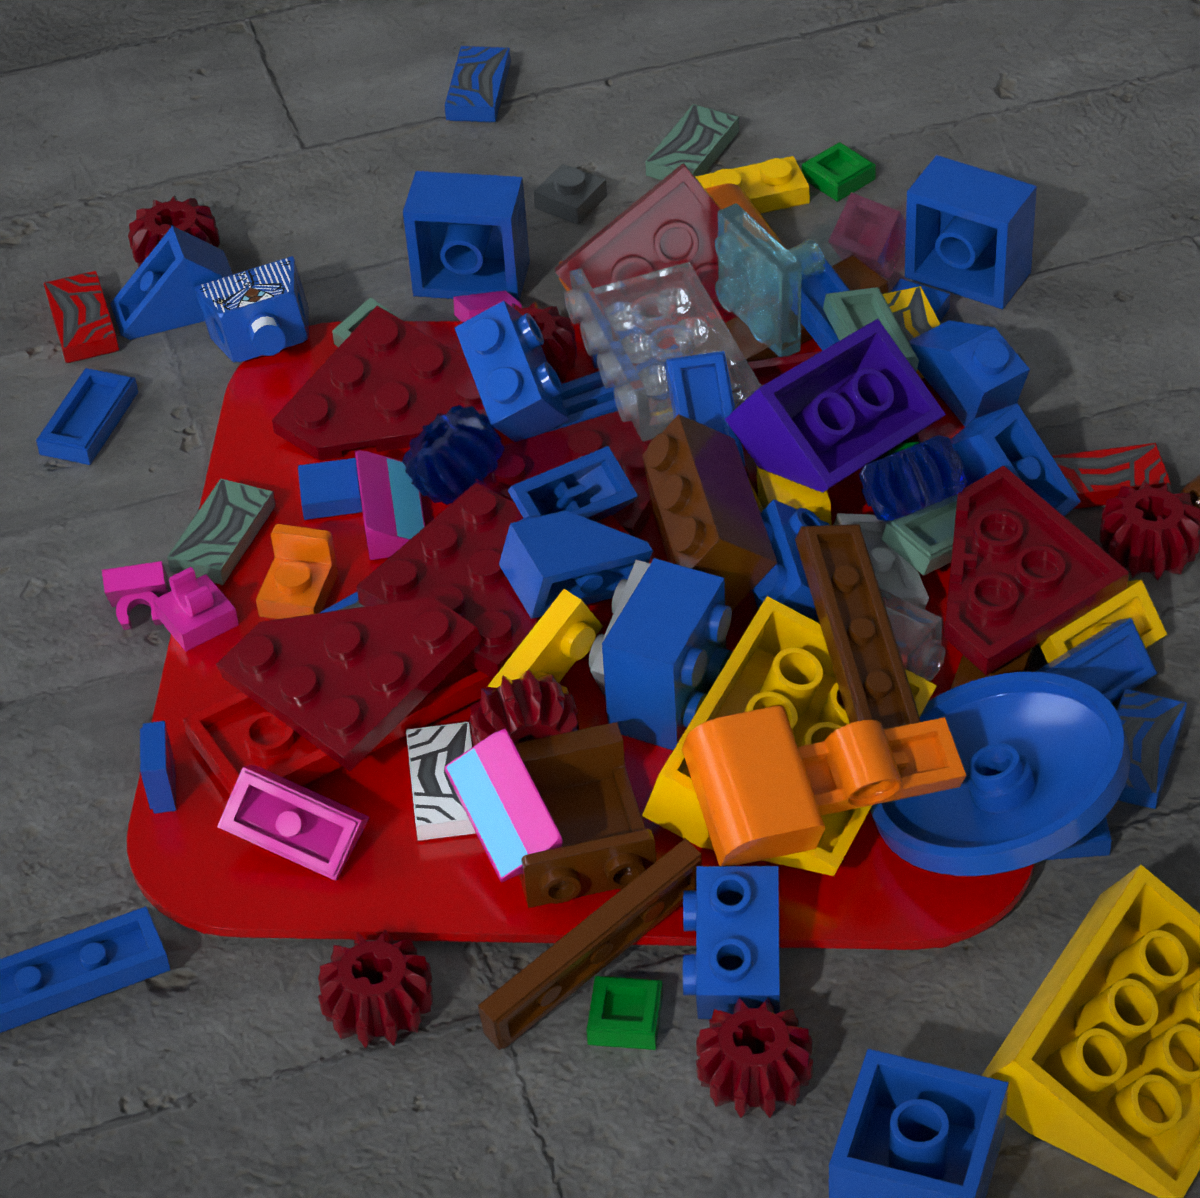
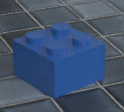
M936 155L907 191L904 277L1003 310L1031 273L1037 186Z
M416 171L403 209L413 296L453 299L455 296L506 290L516 300L520 301L530 264L523 177Z
M656 558L651 562L602 643L608 724L617 722L621 735L670 750H674L733 653L731 650L726 649V635L731 623L732 609L725 605V582L723 577Z
M867 1049L829 1163V1198H986L1005 1133L1009 1082Z

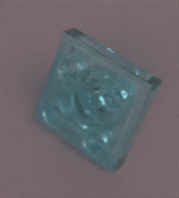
M737 203L719 210L718 237L715 239V249L718 255V281L715 284V290L719 302L725 310L733 312L749 327L757 341L764 342L779 357L790 356L799 352L801 341V281L811 276L822 274L825 271L823 252L817 243L811 239L805 240L800 245L789 250L785 249Z

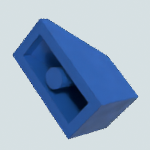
M172 226L110 303L121 336L132 340L204 322L194 287L233 275L224 251Z
M948 320L908 341L919 360L917 369L965 427L978 417L1018 402L1030 368L995 327Z
M1018 403L974 419L945 443L947 464L963 488L1004 465L1063 516L1067 515L1081 502Z
M563 510L543 516H528L520 521L510 523L499 566L530 618L533 619L543 616L563 589L581 599L586 605L613 598L618 583L622 579L629 578L635 561L639 560L649 563L653 550L647 541Z

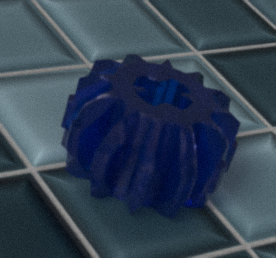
M458 405L452 407L446 414L438 413L433 422L423 426V431L419 436L410 440V449L405 453L402 462L406 467V474L412 479L411 483L423 496L427 495L434 503L443 502L448 505L453 503L473 484H484L485 477L497 469V460L502 456L505 447L500 442L501 437L483 413L480 414L473 406L464 408Z
M940 435L865 465L859 473L864 487L862 492L867 505L872 507L876 518L883 521H893L941 502L962 492L968 483L962 469L965 466L958 450H954L949 437Z

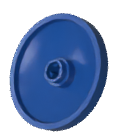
M1014 672L981 678L957 686L929 700L920 716L921 722L946 718L966 773L961 786L872 805L870 812L881 837L888 847L903 860L924 870L954 876H982L1024 868L1043 861L1070 847L1094 829L1111 811L1118 801L1129 775L1131 761L1128 740L1121 719L1112 703L1101 692L1080 680L1045 672Z

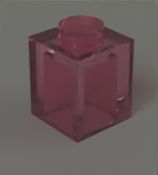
M851 192L828 242L842 260L854 255L877 274L890 279L905 247L906 220L900 211Z

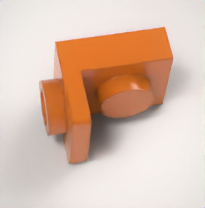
M276 524L271 533L275 558L256 598L258 614L260 617L283 619L320 613L323 611L338 575L332 534L326 530Z

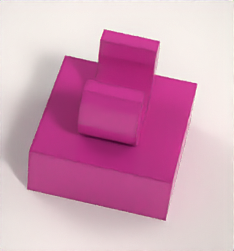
M162 561L102 570L105 595L111 606L116 607L117 619L124 630L131 629L130 612L135 606L145 604L151 608V616L155 626L162 625V622L156 615L153 602L154 599L170 592L168 574Z
M192 567L169 577L172 591L153 600L158 619L185 652L239 625L235 607L207 574L196 579L195 571Z

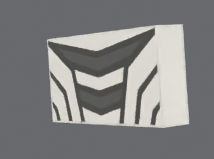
M469 722L406 729L418 841L476 834L444 770V766L472 748Z

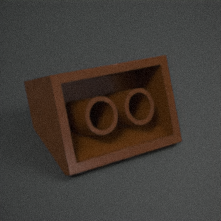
M678 414L662 433L652 439L647 450L642 455L653 515L668 562L723 577L725 582V605L731 607L733 611L777 564V560L735 439Z

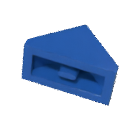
M609 446L514 484L508 490L523 518L543 516L566 510L595 522L610 515L613 516L634 502L638 497Z

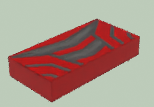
M96 271L44 282L46 296L65 363L119 351L114 327Z
M1156 443L1052 456L1081 501L1073 509L1106 505L1107 499L1118 496L1121 486L1138 490L1144 480L1152 488H1161L1167 483H1171Z

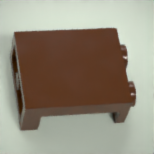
M617 722L514 744L563 841L562 847L527 854L521 858L523 873L519 877L528 908L549 903H564L577 897L614 889H623L656 862L655 840L652 831L644 827L625 768L623 738Z

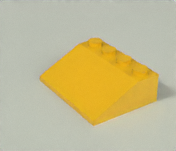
M768 596L765 598L660 771L643 812V817L684 839L686 838L689 842L701 848L714 850L682 752V747L688 733L706 721L752 710L783 706L797 746L823 742L832 732L850 724L823 632L818 622ZM905 669L920 717L937 685ZM872 805L822 815L825 831L816 849L762 861L834 876Z
M1140 864L1099 895L982 1076L1009 1082L1006 1115L1029 1134L1158 1198H1184L1200 1170V913Z

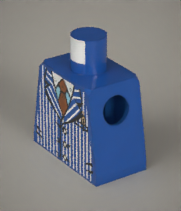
M293 256L194 287L210 338L232 362H243L262 355L272 356L284 348L303 343L309 338V306Z

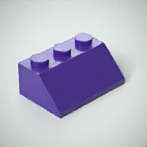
M877 318L758 388L725 420L758 468L823 493L937 422L946 414Z

